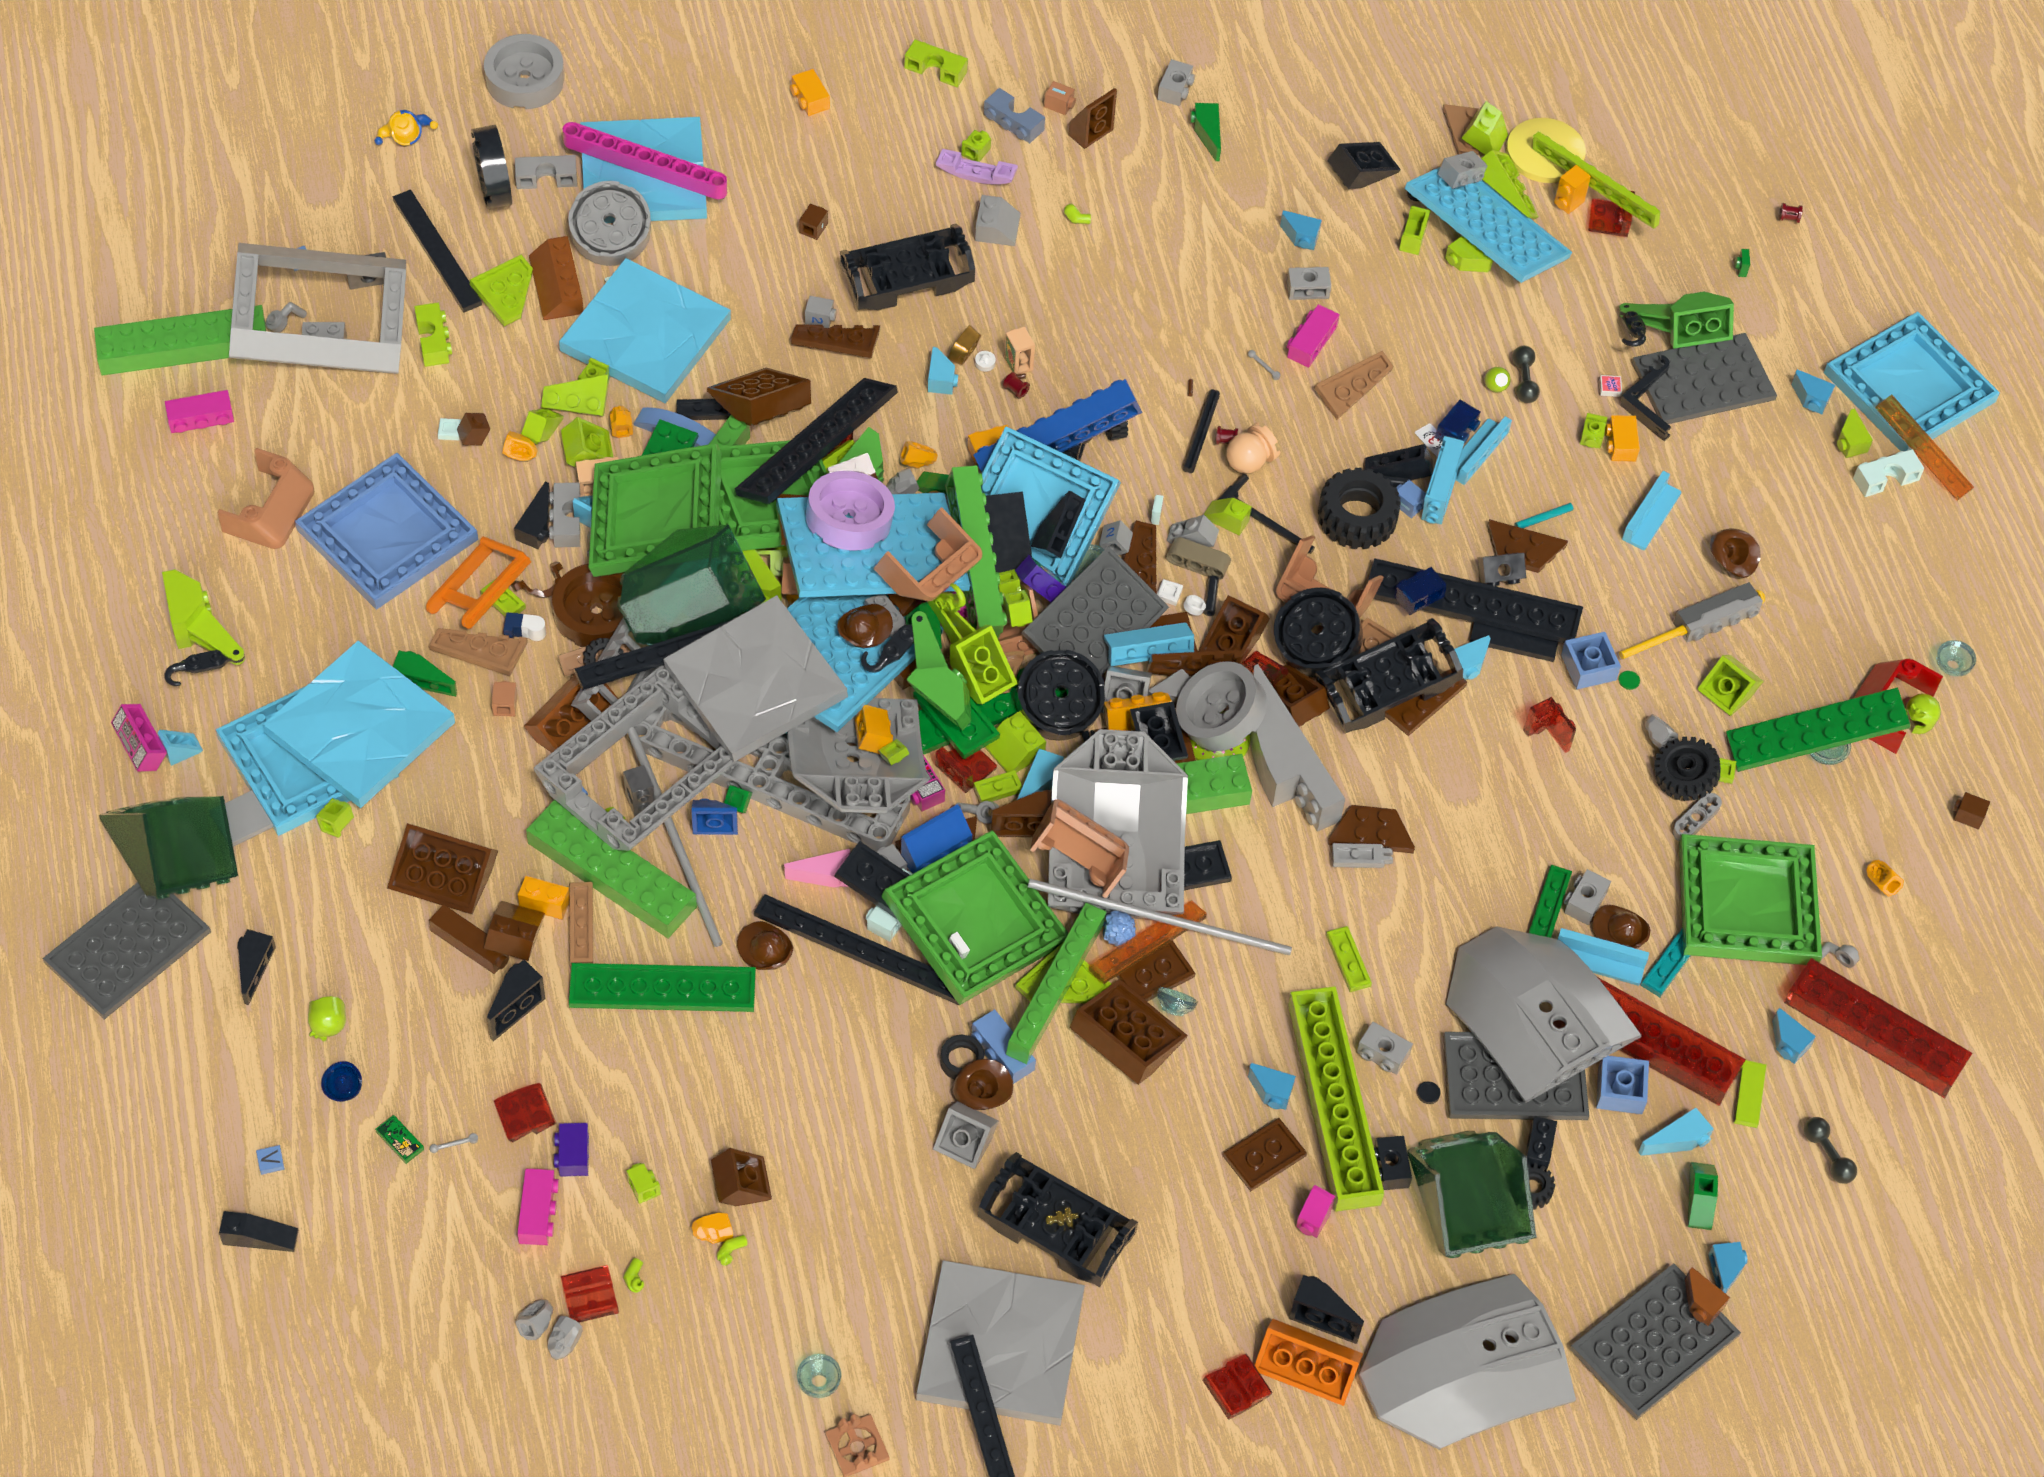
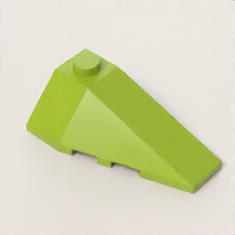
M1491 150L1481 159L1488 166L1482 180L1525 216L1537 219L1539 216L1531 199L1523 192L1526 190V187L1517 179L1520 174L1510 156L1495 150Z

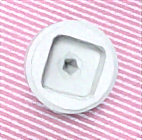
M981 351L976 355L975 366L980 371H991L995 367L996 357L993 353Z
M1196 595L1187 596L1183 603L1185 610L1196 616L1201 615L1206 608L1204 600Z

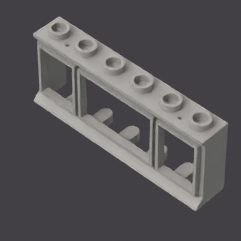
M646 602L630 605L597 661L620 655L618 650L622 644H626L632 651L640 648L628 635L631 628L639 624L640 621L637 618L658 637L655 643L672 639L679 635ZM658 667L637 673L627 692ZM603 684L585 690L581 688L571 706L578 708L591 721L602 713L589 701L592 694L599 692L611 705L618 700Z

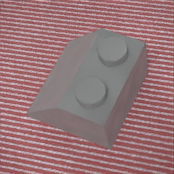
M982 195L976 223L975 241L1015 246L1021 213L1002 197Z
M1109 665L1104 686L1105 701H1109L1112 698L1127 699L1134 695L1148 696L1152 673Z
M957 1101L948 1109L933 1150L975 1169L988 1148L999 1121Z

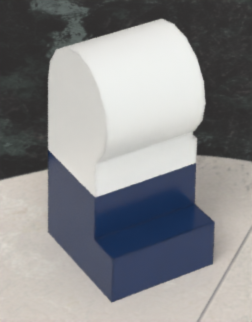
M506 613L503 629L504 635H508L509 638L513 639L514 637H526L533 641H540L545 638L546 626L542 617Z

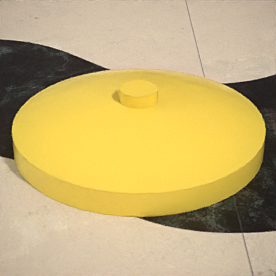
M1533 118L1517 125L1509 135L1506 153L1510 156L1521 175L1537 182L1556 183L1567 172L1533 150V135L1538 131L1550 137L1557 144L1564 146L1568 151L1579 156L1584 161L1586 154L1584 141L1580 134L1568 124L1551 118Z

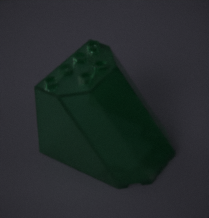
M717 525L677 529L623 573L620 581L622 593L621 597H618L617 607L622 612L623 618L629 630L632 631L636 643L652 645L733 620L759 606L766 598L730 526Z
M224 796L175 797L109 810L99 815L100 821L146 896L164 899L170 897L169 894L172 893L184 894L190 892V889L209 888L210 883L217 882V885L231 882L230 878L238 876Z
M1464 1131L1424 1139L1418 1143V1147H1411L1407 1150L1438 1250L1445 1257L1458 1258L1463 1253H1481L1484 1249L1492 1247L1494 1249L1505 1248L1507 1244H1525L1530 1239L1537 1238L1526 1156L1497 1132L1477 1134L1476 1131Z

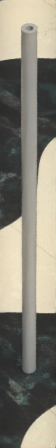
M633 726L629 729L628 735L640 765H645L654 786V798L656 800L662 793L637 731ZM669 817L664 824L689 886L692 892L696 894V902L714 947L721 946L723 942L672 817Z
M1029 879L1027 886L1036 890L1289 956L1292 947L1034 879Z

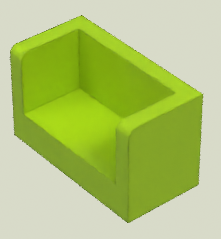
M1411 206L1399 251L1419 255L1428 225L1430 210Z

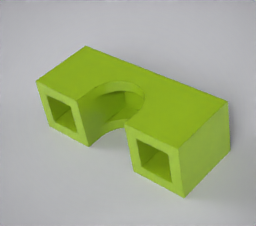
M914 39L905 54L904 68L922 75L927 68L938 67L940 68V81L958 88L967 73L968 58Z
M439 302L414 306L419 335L432 334L431 336L420 338L424 366L448 364V355H452V348L450 342L446 343V339L449 338L448 326H443V323L446 322L445 310H440Z
M1015 569L999 573L1000 584L998 589L1003 594V605L1001 606L1011 626L1021 627L1032 623L1030 600L1025 590H1021L1020 580Z

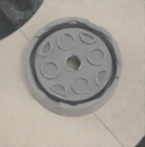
M517 34L503 38L488 50L484 59L487 90L497 102L510 108L518 106L525 107V109L538 108L553 101L563 89L565 76L562 54L555 44L541 36ZM521 74H522V75H528V76H530V77H529V78H521Z
M617 181L594 183L576 196L569 211V228L574 246L582 256L596 264L605 266L621 265L625 258L633 260L639 256L649 242L651 235L649 207L643 196L633 187H628ZM612 216L615 218V222L613 225L604 222V219Z
M1219 662L1201 669L1188 680L1178 697L1176 714L1182 729L1198 746L1210 751H1223L1245 742L1243 739L1259 728L1266 713L1267 697L1264 688L1246 667L1235 662ZM1229 706V710H1227L1224 714L1220 713L1223 711V709Z

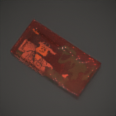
M1255 651L1242 662V665L1252 674L1254 665L1258 664L1272 686L1288 674L1286 667L1258 651Z

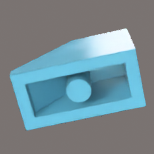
M933 347L928 377V392L952 395L953 386H958L959 374H955V365L937 347Z
M1489 635L1455 648L1463 668V678L1465 680L1474 679L1480 674L1491 639Z

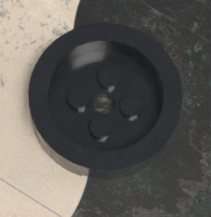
M496 124L471 129V136L475 138V141L472 143L474 157L487 209L512 205L509 175Z
M1320 587L1309 588L1294 594L1280 608L1274 622V637L1279 652L1286 664L1306 676L1316 677L1317 671H1324L1358 655L1363 641V629L1358 612L1352 602L1338 591ZM1315 625H1321L1324 628L1318 635L1312 632V628Z
M1049 650L1033 658L1023 670L1015 690L1017 711H1020L1043 738L1050 740H1069L1082 735L1084 731L1090 729L1095 723L1105 702L1104 681L1098 668L1087 657L1071 650ZM1064 688L1067 691V697H1057L1056 689Z

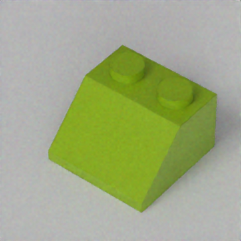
M1485 101L1474 114L1462 139L1484 155L1491 150L1499 152L1508 136L1502 112Z
M576 417L561 429L567 464L576 467V462L613 457L609 430L579 417Z
M1722 655L1698 687V690L1728 715L1732 716L1751 699L1764 681L1732 655Z
M1019 711L1002 721L997 727L1000 738L985 747L1006 773L1013 770L1017 773L1033 763L1039 749L1046 751V740Z

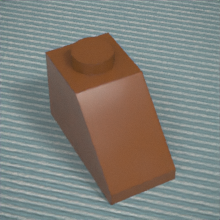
M1690 1268L1685 1278L1689 1311L1696 1320L1704 1322L1709 1326L1726 1307L1730 1297L1696 1269Z

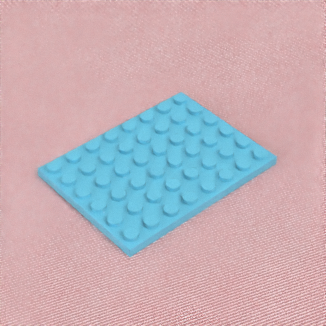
M945 493L892 494L895 510L890 532L884 541L880 540L874 544V547L865 550L839 549L824 543L823 538L817 533L813 534L807 525L805 517L808 497L777 498L776 505L799 597L897 594L874 570V567L888 551L917 582L921 581L942 563L935 554V546L941 540L927 524L941 507L950 515ZM850 513L845 515L847 518H853L850 516ZM967 573L954 583L962 591H969L970 589ZM949 587L944 592L955 590L952 587Z
M877 594L799 597L787 608L847 688L848 697L814 716L836 732L847 724L864 705H867L916 659L913 643L898 661L887 665L880 672H868L861 665L863 653L867 651V663L875 665L880 660L883 647L892 637H888L882 644L871 648L851 645L840 637L837 627L838 619L852 609L865 606V599Z

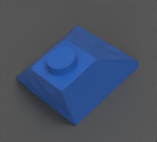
M705 798L693 800V834L738 835L737 808L717 800Z

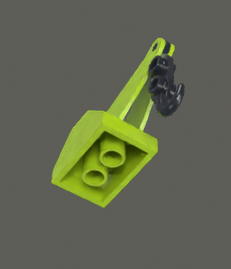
M175 569L162 572L171 624L178 649L191 647L196 643L209 650L208 652L190 655L181 662L170 665L164 673L165 681L169 685L180 686L181 682L171 679V675L174 672L199 673L222 668L227 662L234 665L242 664L245 661L244 650L212 615L207 590L202 591L200 582Z

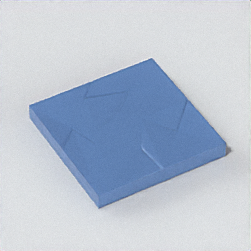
M395 453L295 520L297 531L376 610L478 540L477 530L398 453Z

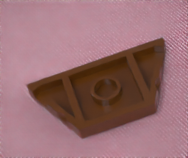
M1490 519L1487 526L1491 532L1492 545L1496 550L1495 555L1524 553L1526 570L1536 573L1544 569L1545 565L1550 563L1562 549L1564 550L1568 543V540Z
M1351 805L1328 842V845H1333V843L1381 844L1383 848H1390L1393 852L1414 854L1415 846L1396 809Z

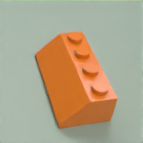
M1272 1319L1267 1328L1253 1371L1344 1406L1363 1353Z

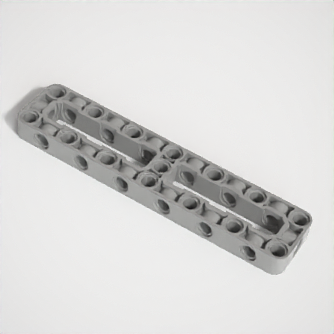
M662 705L635 727L638 736L645 735L639 737L643 749L647 755L690 772L712 754L714 750L660 728L663 722L672 720L683 725L685 729L695 732ZM781 736L749 753L760 758L755 768L737 761L713 781V783L729 789L730 785H734L753 792L752 800L855 844L861 841L874 851L892 844L910 811L909 796L902 801V804H898L888 813H877L875 819L862 813L840 812L819 795L780 779L784 771H791L788 739Z

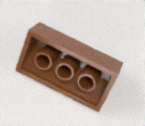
M568 236L547 239L529 255L543 321L580 315L584 311L583 298Z
M575 674L524 725L536 743L551 753L591 722L578 708L571 706L581 689ZM603 684L618 699L608 684ZM599 692L592 694L589 699L601 712H604L611 706Z

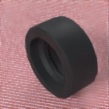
M956 1035L946 1040L942 1046L940 1055L942 1070L948 1077L954 1080L963 1068L956 1067L950 1063L949 1054L951 1051L957 1048H967L975 1053L976 1060L984 1059L983 1046L972 1036Z

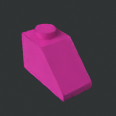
M1314 1185L1301 1210L1296 1227L1307 1236L1312 1235L1317 1238L1330 1217L1335 1195Z

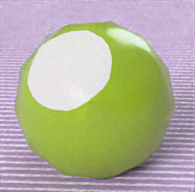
M1493 367L1485 375V385L1493 392H1502L1510 385V374L1502 367Z

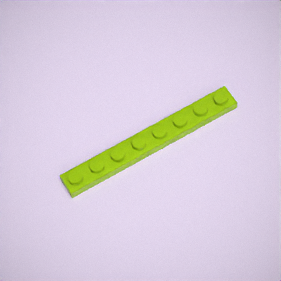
M1539 131L1533 135V150L1565 171H1569L1575 165L1579 166L1591 176L1589 187L1653 229L1659 225L1660 210L1655 206L1650 205L1640 196L1629 191L1625 186L1618 184L1608 175L1589 165L1579 156L1568 151L1564 146L1557 144L1550 137L1545 136Z

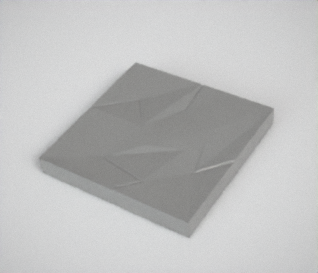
M778 596L769 599L663 659L666 670L733 762L848 697L846 686Z
M943 1260L916 1400L969 1410L950 1341L973 1334L997 1415L1061 1426L1085 1285Z

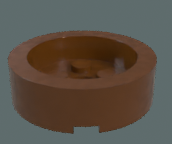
M589 564L580 565L564 574L557 582L552 595L553 615L558 631L564 638L567 637L580 647H585L591 641L598 638L610 639L630 605L640 604L637 585L628 573L622 572L594 577L589 570ZM595 606L602 609V612L598 614L591 611ZM632 627L629 632H632V630H635L636 627Z

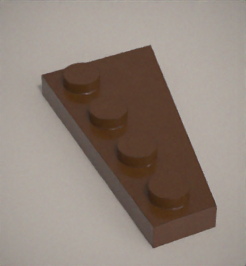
M796 324L791 337V344L872 358L880 333V325H873V328H863V325H854V328H842V325L824 328L823 325Z
M1136 520L1132 531L1133 535L1129 552L1125 554L1123 561L1157 594L1156 525Z
M1242 650L1152 654L1147 665V672L1173 675L1183 669L1192 677L1201 669L1215 663L1235 662L1239 664L1242 659Z
M1449 669L1440 675L1444 678L1450 675L1452 671ZM1463 678L1443 693L1425 701L1421 695L1385 711V717L1407 736H1410L1467 686V681Z

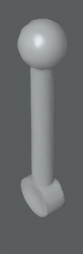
M1249 350L1248 356L1250 358H1254L1270 372L1274 380L1280 379L1278 371H1273L1256 355L1254 350Z
M472 1133L468 1138L440 1145L432 1144L429 1150L432 1153H436L440 1149L468 1142L475 1144L478 1142V1136Z

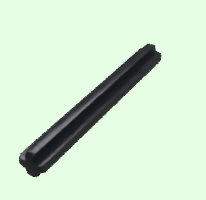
M1209 390L1183 465L1184 472L1193 473L1220 397L1218 390Z

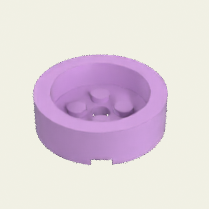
M836 471L826 474L814 482L809 492L805 517L813 534L817 533L822 537L824 543L843 550H865L874 547V544L880 540L884 541L888 536L892 525L895 502L889 489L876 478L855 471ZM850 513V516L853 518H847L845 515Z

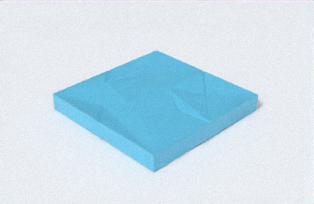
M700 117L580 122L581 125L704 167ZM582 153L584 189L602 181H617L620 184L633 187L647 202L651 221L707 218L705 195ZM608 216L604 219V222L614 223L615 218Z
M625 258L560 339L559 348L561 352L587 365L590 358L609 365V375L666 404L731 320V310Z
M1919 312L1912 314L1827 363L1824 374L1900 451L1904 452L1911 449L1913 451L1992 405L1997 401L2000 394Z
M1006 426L982 472L983 485L981 490L985 495L1023 491L1030 545L1039 526L1068 491H1072L1086 500L1061 558L1044 555L1031 547L1032 557L1057 575L1065 586L1068 587L1121 482L1108 474Z
M357 641L263 724L266 735L359 808H362L455 723L454 713L360 641Z
M303 688L215 729L218 740L249 790L254 792L270 818L273 829L278 836L316 818V815L332 798L339 801H350L264 732L263 724Z

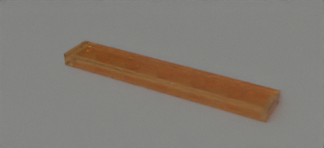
M1892 394L1875 407L1957 501L1974 488Z
M1191 900L1184 905L1183 914L1172 916L1200 923L1206 919L1207 913ZM1158 921L1091 964L1089 972L1105 984L1189 929Z

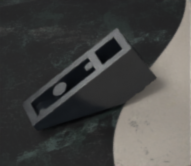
M1421 444L1365 457V470L1368 468L1372 469L1376 474L1379 472L1387 476L1415 480L1432 476L1433 460L1426 445Z
M544 482L514 527L515 540L535 549H539L542 543H546L549 538L550 487L548 482Z
M1068 491L1039 526L1031 547L1044 555L1061 558L1086 500L1072 491Z
M247 929L244 937H240L237 949L239 952L241 993L244 1004L249 1005L276 946L273 936Z
M224 1211L219 1235L222 1244L227 1246L295 1252L299 1229L248 1213Z

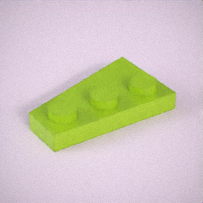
M610 375L544 386L541 407L604 416Z

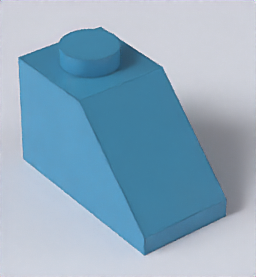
M1283 210L1280 227L1294 246L1314 250L1322 220Z
M1798 369L1791 384L1802 406L1819 414H1823L1835 387L1832 383Z
M1781 1008L1777 1010L1772 1020L1776 1050L1784 1059L1790 1060L1795 1064L1811 1048L1816 1036Z
M1251 1063L1248 1078L1262 1102L1273 1109H1287L1296 1076Z
M1741 1242L1714 1244L1708 1254L1715 1284L1724 1293L1729 1291L1741 1274L1745 1264H1747V1253L1745 1250H1742Z

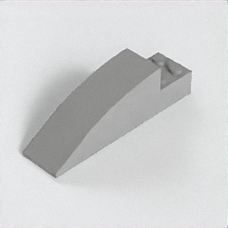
M1258 664L1254 665L1253 676L1265 690L1267 709L1259 728L1255 732L1252 731L1250 733V745L1257 774L1271 806L1275 807L1295 798L1298 807L1302 808L1306 813L1308 823L1313 825L1317 832L1340 822L1345 797Z

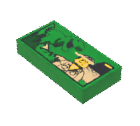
M395 1115L375 1129L376 1133L405 1164L424 1151V1146Z

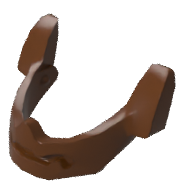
M557 561L550 564L555 580L554 585L547 590H532L523 580L514 581L511 586L515 591L523 589L535 597H550L553 595L554 588L561 578L559 571L563 567Z

